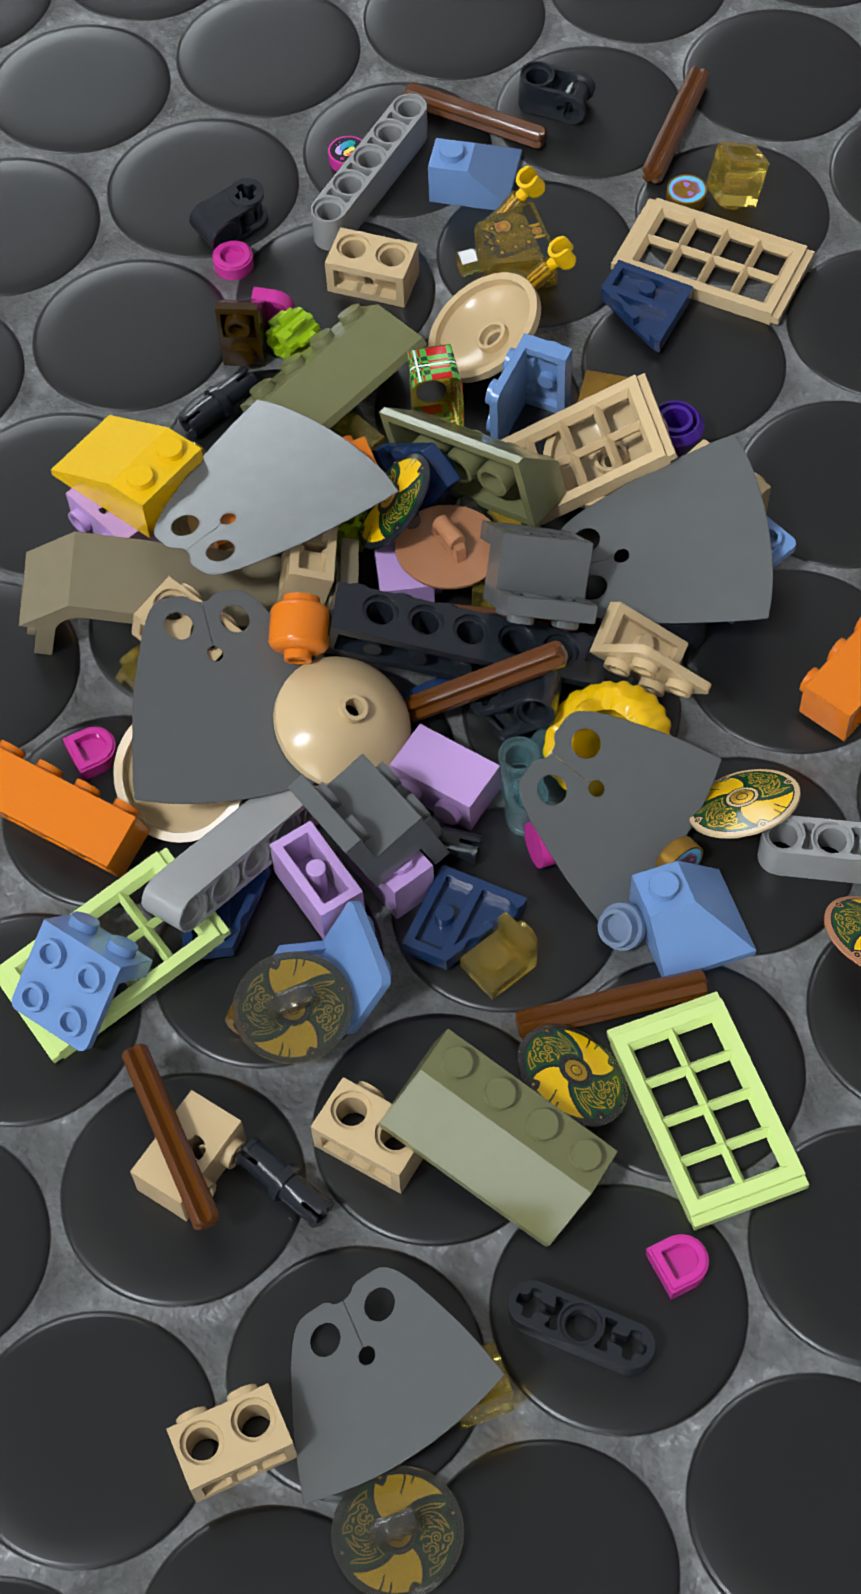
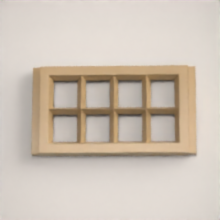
M649 198L611 262V269L614 268L618 260L630 263L693 286V300L768 325L771 323L778 325L810 266L815 251L807 249L808 246L673 202L656 198V200ZM663 219L687 227L678 243L655 236ZM696 230L720 238L711 254L687 246ZM728 241L753 248L744 265L720 257ZM648 245L672 253L664 269L639 262ZM761 252L786 259L778 276L753 268ZM681 256L705 264L697 280L672 273ZM714 267L738 274L730 291L705 284ZM747 278L772 286L764 302L738 295Z
M645 373L637 377L633 375L501 439L504 442H512L521 448L538 453L535 444L558 433L561 435L567 454L556 460L559 462L560 469L571 464L578 487L566 492L537 527L611 493L636 478L668 466L672 460L678 458ZM629 399L636 421L611 433L603 411ZM594 416L602 438L576 450L569 428ZM641 431L649 453L623 465L615 443ZM606 448L614 470L588 482L580 459Z

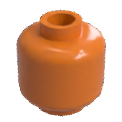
M302 592L284 594L283 600L276 602L270 610L268 643L272 650L284 655L283 661L296 665L310 664L312 657L323 654L329 647L328 634L331 620L329 609L320 603V598L316 595Z

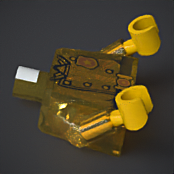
M524 166L516 175V183L520 189L517 192L513 190L492 214L475 225V248L456 253L457 265L462 277L483 272L484 276L501 272L515 273L527 279L535 290H538L541 287L557 285L558 267L563 270H569L574 267L576 256L572 253L573 244L565 236L556 237L551 242L534 203L526 201L528 197L537 198L545 191V183L537 176L538 173L533 167Z

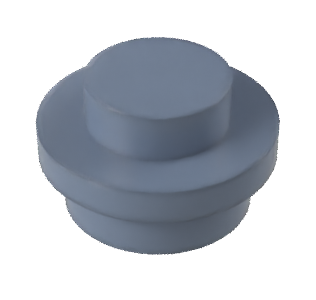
M613 903L605 908L599 918V936L606 945L615 950L627 951L633 949L642 942L645 936L646 924L641 911L631 903Z

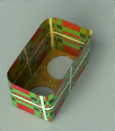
M451 344L407 351L411 410L421 411L438 418H445L452 423L464 427L463 384ZM439 381L446 386V393L439 400L426 402L417 396L419 387L426 382Z

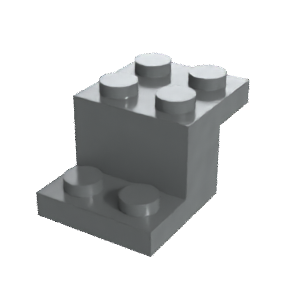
M482 520L480 538L491 544L483 599L496 608L495 613L506 615V620L509 622L524 625H534L535 618L551 620L552 626L570 630H578L579 623L595 624L598 606L585 599L593 549L592 542L568 530Z
M361 754L327 786L322 781L314 788L303 774L288 786L289 790L376 887L382 884L420 849L435 865L450 853L439 840V837L445 831L433 819L430 812L415 795L408 792L401 784L402 782L383 761L375 767L364 754Z

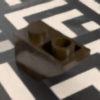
M224 299L215 302V314L224 365L240 367L265 366L268 347L266 341L268 336L265 334L270 329L266 300Z

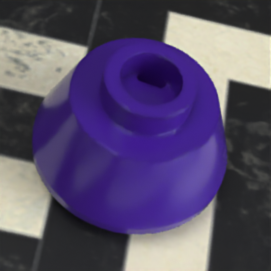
M668 401L658 405L667 423L669 435L677 456L680 457L687 454L704 433L705 423L703 416L696 408L682 401Z

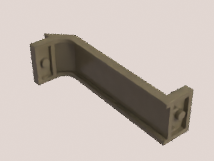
M74 531L26 552L19 626L27 627L28 635H36L34 653L52 655L55 629L58 624L72 618L133 624L134 613L168 576L180 585L185 583L193 587L201 596L202 601L209 600L213 594L219 591L243 590L256 598L270 614L271 607L278 602L282 557L271 556L238 570L208 575L190 563V555L184 549L168 548L162 542ZM341 537L335 558L334 582L325 602V606L328 609L338 581L349 584L358 583L359 539ZM208 548L206 555L212 561H223L231 557L234 551ZM230 605L222 610L236 621L240 630L244 631L248 627L249 616L242 607ZM176 612L171 613L166 617V619L168 620H177L181 618V616Z

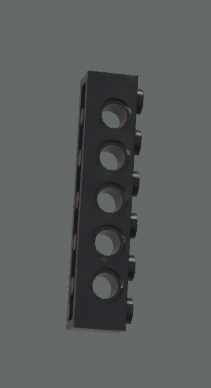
M340 581L337 583L329 606L331 614L328 634L329 647L324 653L452 680L552 641H561L568 652L569 659L564 668L556 670L563 680L559 703L566 700L569 694L575 690H583L590 684L604 682L605 668L603 664L605 661L589 652L595 637L584 632H569L550 628L538 622H534V625L512 623L497 613L477 612L459 608L451 603H436L414 598L405 593H390L368 588L359 583L349 584Z

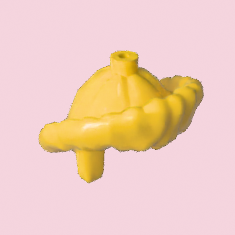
M604 681L600 684H590L583 690H575L570 693L568 698L558 706L555 721L546 730L542 751L544 758L551 753L555 745L554 735L556 730L567 716L576 711H592L612 715L671 735L669 732L671 721L666 716L665 707L659 703L657 696L646 692L644 687L640 685L633 686L627 681H620L618 683ZM581 729L573 735L572 748L577 756L589 759L598 754L601 748V741L596 732L591 729ZM551 775L564 790H567L565 782L560 777ZM593 780L588 786L592 796L600 797L604 793L605 789L601 781Z

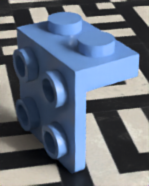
M524 333L516 349L511 347L508 350L503 363V372L498 380L493 379L490 382L485 397V403L490 407L486 431L490 432L491 437L499 440L507 437L525 404L553 413H557L571 405L572 348L563 346L555 341H547Z
M359 900L347 902L323 941L279 945L273 955L274 960L277 962V967L279 960L307 959L328 968L339 979L341 985L338 987L337 992L346 993L348 1002L346 1022L339 1035L357 1033L391 984L392 972L390 963L383 957L375 937L373 921L366 914L364 906ZM344 986L345 991L340 992V987ZM288 995V998L295 997L303 1000L307 1006V1014L302 1021L298 1022V1025L304 1023L310 1015V1004L304 997L300 995Z
M75 911L69 915L43 920L12 996V1006L15 1010L76 1050L84 1051L93 1046L118 985L145 978L153 960L137 950L138 945L132 940L110 934L99 927V920L92 915Z

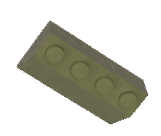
M357 303L351 305L338 315L340 321L335 326L316 333L309 340L311 346L302 354L296 353L285 359L279 366L282 371L272 379L266 378L253 386L250 390L252 396L241 404L240 407L245 412L258 399L293 410L330 429L408 361L407 351L422 349L427 344L422 336L379 304L360 306Z
M384 407L379 412L389 443H435L439 450L452 460L456 472L461 479L448 493L449 495L527 525L537 527L566 494L559 462L548 455H540L521 448L512 442H504L485 435L479 430H471L452 423L445 418H438L421 411Z
M447 1029L433 1043L378 1123L379 1127L545 1247H548L592 1194L618 1152L450 1029Z

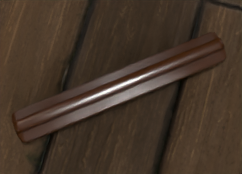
M693 66L689 69L642 168V178L644 181L658 184L663 180L709 82V72L706 68L700 69L697 66Z
M414 82L409 83L404 90V94L412 93L423 97L427 104L428 113L534 149H541L546 141L547 129L542 125Z
M552 641L410 695L404 699L409 712L410 722L422 721L564 668L569 659L568 652L561 641Z
M694 969L518 1010L515 1014L516 1027L522 1039L532 1038V1036L540 1031L545 1032V1028L550 1030L547 1034L551 1033L550 1028L572 1029L694 1000L708 994V982L703 970Z
M137 1044L126 1049L122 1053V1059L193 1228L198 1231L207 1229L220 1221L219 1211L148 1046Z

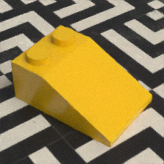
M108 415L51 469L54 477L148 538H151L154 535L155 525L163 509L187 475L204 458L202 448L168 427Z

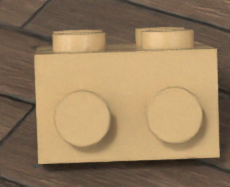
M610 602L589 651L605 661L603 664L605 669L620 676L633 677L639 681L638 685L644 687L646 692L652 693L657 697H663L666 692L683 698H690L692 694H708L712 685L680 665L688 642L624 603Z

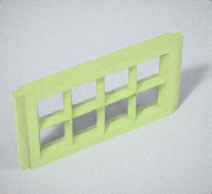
M164 848L159 853L156 851L75 910L87 913L98 919L118 903H121L138 926V929L126 938L136 942L142 936H145L164 961L150 971L145 978L125 982L129 988L112 999L98 1034L211 952L212 949L222 944L224 939L232 934L217 913L214 912L194 929L198 935L197 938L175 954L171 953L153 929L162 923L163 920L155 916L147 921L129 896L149 882L159 871L175 859L167 848ZM35 940L0 965V986L11 1002ZM19 1012L54 1063L62 1058L66 1059L76 1051L75 1048Z
M717 991L607 1030V1037L688 1221L694 1230L809 1188V1183L805 1176L806 1173L728 1010ZM712 1023L725 1050L690 1063L678 1035ZM669 1039L681 1066L646 1078L634 1051ZM730 1060L743 1089L708 1101L695 1073ZM686 1076L698 1105L663 1117L651 1089ZM748 1099L761 1127L726 1140L713 1111ZM704 1115L716 1144L681 1156L668 1127ZM767 1138L780 1167L744 1180L731 1150ZM722 1154L735 1183L699 1196L686 1167Z

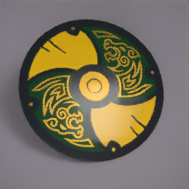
M421 454L406 455L385 471V474L392 481L398 492L362 512L363 516L359 521L362 524L358 530V537L360 543L367 549L376 550L383 548L394 541L406 528L414 529L420 525L419 508L425 498L430 481V465L428 460Z

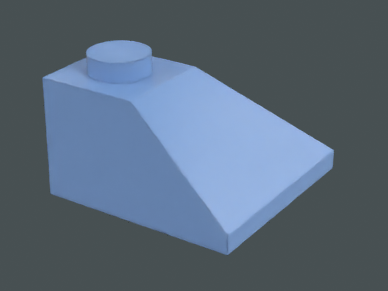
M436 138L428 164L429 202L503 211L511 199L522 157V149Z
M674 861L631 876L629 901L641 911L646 924L644 938L661 977L694 969H701L704 972L756 955V948L719 869Z

